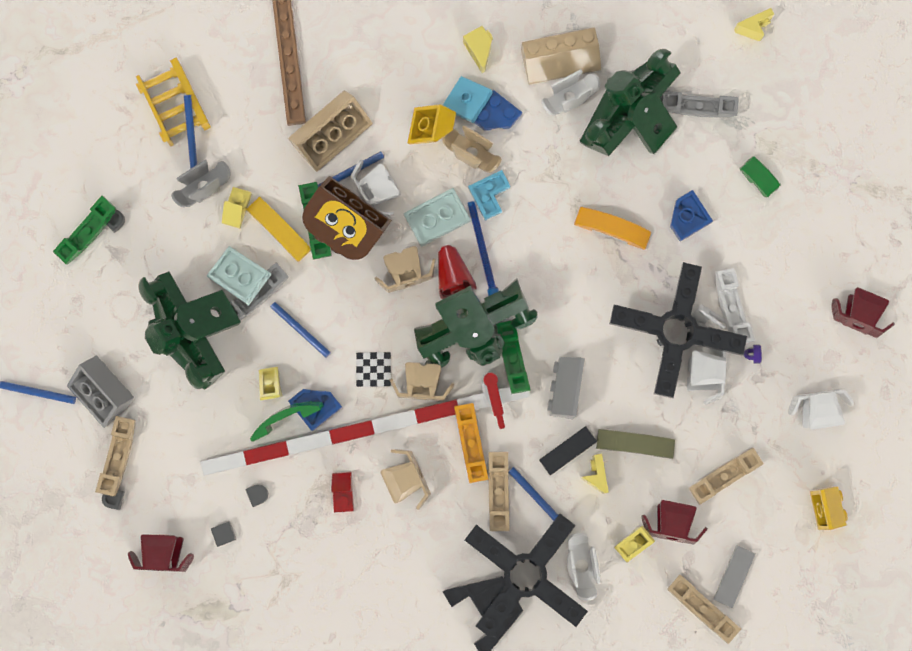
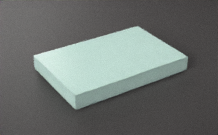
M454 188L403 213L421 247L471 222Z
M229 246L207 274V277L249 305L272 274Z

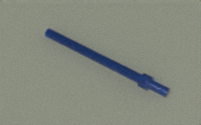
M471 201L467 204L489 288L487 292L488 296L498 292L499 289L495 285L475 201Z

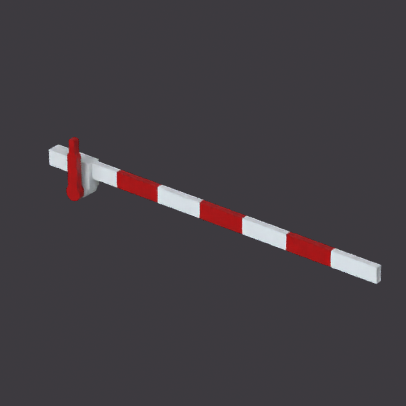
M486 372L482 377L481 383L483 393L212 458L201 461L200 464L203 476L456 415L454 406L469 403L474 404L475 410L492 406L493 415L496 416L499 429H504L502 403L530 397L529 391L511 394L509 386L498 389L497 375L493 372Z

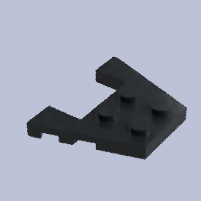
M503 576L447 589L442 592L451 607L470 597L481 616H483L506 583ZM519 602L492 639L485 635L474 642L478 651H491L496 646L502 636L524 611Z

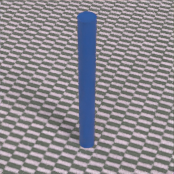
M183 95L191 169L197 165L191 95Z
M380 151L363 160L364 163L361 170L383 159L382 152ZM356 165L332 178L338 182L351 176Z
M276 302L270 306L273 311L325 358L331 354L325 346Z
M0 381V389L75 404L76 402L75 396Z
M513 467L508 473L554 521L558 516L555 510Z

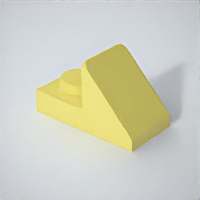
M769 8L738 22L734 29L735 33L761 41L764 36L761 28L771 23L770 20L774 16V12Z
M236 187L232 188L229 200L224 201L222 224L241 228L252 195L251 192Z
M278 367L259 370L260 400L283 396L280 388Z
M602 454L593 455V459L590 460L591 470L595 471V475L584 476L581 479L602 494L609 493Z
M643 526L635 528L630 535L620 541L614 548L626 562H629L652 545L655 540Z

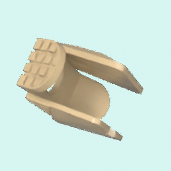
M466 126L462 127L466 138L460 135L454 128L443 137V144L450 151L454 152L456 158L474 169L478 167L485 172L491 173L501 163L502 159L500 156L488 152L493 143ZM474 147L477 149L478 154L475 157L466 150Z
M413 246L403 249L402 253L394 252L383 257L395 285L387 286L378 277L374 279L388 293L418 285L433 278L436 259L433 258L430 273L421 276L417 247Z
M407 362L405 370L408 394L399 393L393 379H389L398 398L445 401L455 385L452 383L443 396H435L441 373V366L438 364L421 366L420 363Z
M391 449V453L407 454L410 460L409 463L381 470L380 473L394 503L401 502L422 487L425 495L416 507L419 510L431 492L412 451Z

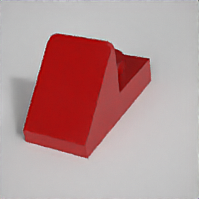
M352 472L332 473L331 493H333L334 513L354 511Z

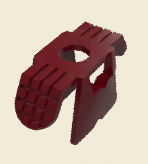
M859 287L855 288L854 295H848L845 313H842L839 299L834 298L832 300L833 319L865 335L868 334L878 338L895 325L892 322L884 329L875 327L888 306L889 300ZM854 323L860 324L864 327L857 326Z
M661 500L660 504L657 505V531L652 530L646 515H641L646 531L652 537L694 545L708 529L705 527L695 539L688 537L697 507Z
M142 534L140 537L142 566L137 555L133 551L128 552V559L134 570L186 572L194 559V554L189 553L177 568L184 538L174 535Z

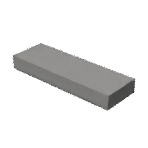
M736 545L713 600L733 608L755 553Z

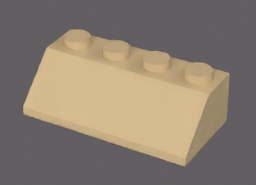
M595 27L522 42L521 53L529 85L565 78L580 69L583 71L582 74L601 70L599 42Z
M344 90L288 139L317 172L373 123L355 97Z

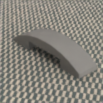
M665 91L662 103L668 112L681 115L735 117L738 114L739 97L720 96L719 98L682 95V92Z
M277 262L267 270L272 275L249 305L239 298L230 301L240 321L265 302L289 278Z

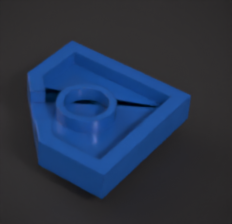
M493 89L491 97L474 123L484 131L497 128L509 129L519 119L522 112Z
M693 190L675 201L670 227L680 242L713 222Z
M302 389L288 400L290 405L301 402L323 403L324 407L321 410L304 418L300 411L297 412L312 432L343 408L332 393L328 391Z

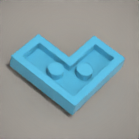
M502 170L468 186L485 221L502 213L495 195L510 188V184Z

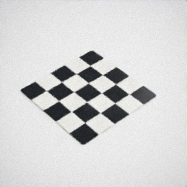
M390 352L356 353L357 387L391 386L389 380L391 379Z

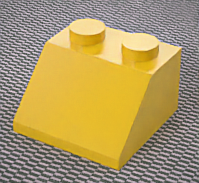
M441 104L414 107L407 143L437 142L453 130L456 112Z
M838 487L810 491L818 530H832L847 526L848 516L846 510L842 507L843 494Z

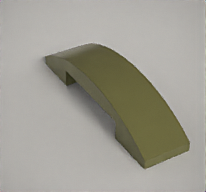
M598 429L596 449L651 455L669 459L674 457L675 439Z

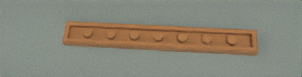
M272 0L287 125L305 124L306 117L291 0Z

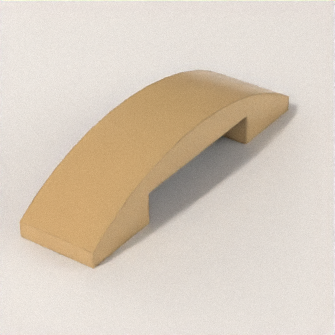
M119 416L115 417L111 432L112 440L103 473H100L96 493L116 496L128 462L135 420Z
M751 448L689 487V490L698 504L701 505L764 463L755 449Z
M489 452L490 531H509L508 452Z
M679 575L667 588L676 599L727 644L741 630L738 625L717 609L683 576Z

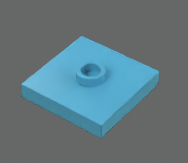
M461 76L443 106L455 111L456 116L474 123L493 92L491 89Z

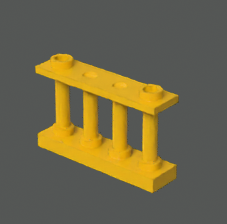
M177 57L170 60L173 67L169 71L144 82L140 75L136 76L139 82L136 83L140 94L144 93L161 129L159 135L162 141H167L170 147L174 145L170 137L187 130L186 122L167 130L163 121L184 112V103L161 114L158 113L155 105L180 93L191 95L192 109L196 114L193 116L194 126L201 125L204 131L211 128ZM172 77H178L180 83L177 84V87L151 98L147 90L148 88Z

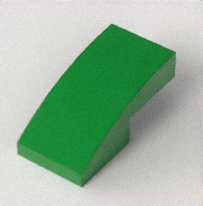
M754 156L739 168L750 183H754L764 197H769L781 186L773 174Z

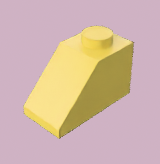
M483 26L463 36V44L481 73L486 70L493 40L489 30L485 31Z

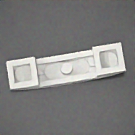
M735 269L716 271L717 294L728 331L747 336L746 343L754 342L755 338L751 324L746 322L737 287H739Z

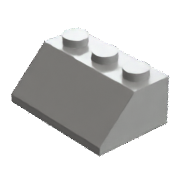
M97 355L79 364L67 384L70 391L103 428L115 420L116 416L124 412L134 399L130 391L125 388Z
M560 357L558 362H554L553 373H556L555 381L552 380L550 392H553V399H549L547 411H551L550 416L574 419L576 417L585 358Z

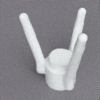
M703 304L692 314L698 326H702L701 322L705 324L708 320H711L720 328L725 329V326L718 321L720 320L725 323L724 318Z

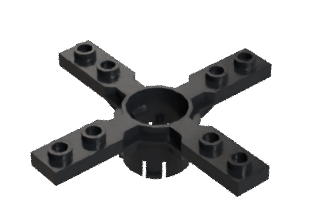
M682 263L672 310L666 312L662 317L636 309L613 305L610 325L656 335L658 337L656 340L657 344L664 346L653 393L655 395L674 398L683 351L689 349L693 344L740 356L744 354L747 336L716 328L698 326L696 319L691 315L702 266ZM669 319L685 321V327L690 329L687 332V342L685 344H673L665 338L663 333L665 321Z
M559 513L531 552L515 555L477 524L474 526L464 541L502 569L506 583L502 591L475 625L478 629L492 639L522 597L529 598L534 595L572 625L578 626L588 611L547 580V570L545 567L574 529L575 524ZM525 560H529L535 567H539L540 578L532 589L525 587V590H520L519 586L511 582L510 571L514 569L518 561L524 563Z

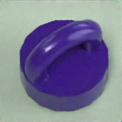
M753 345V348L746 349L744 357L748 360H753V364H760L762 361L761 345Z

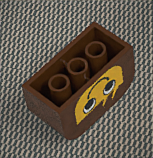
M331 176L318 187L302 214L305 228L319 242L327 244L333 252L351 260H359L367 256L392 221Z

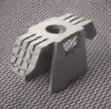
M203 160L176 179L187 186L171 194L173 201L180 207H190L196 202H203L204 199L218 192L220 187L228 182L231 176L228 165L224 161H220L214 169L209 171L207 160ZM201 181L208 182L202 188L198 189V184Z

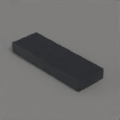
M585 426L539 459V461L551 476L594 445L597 440Z

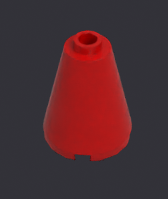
M451 245L443 246L438 252L440 298L445 299L469 286L476 290V282L457 249Z

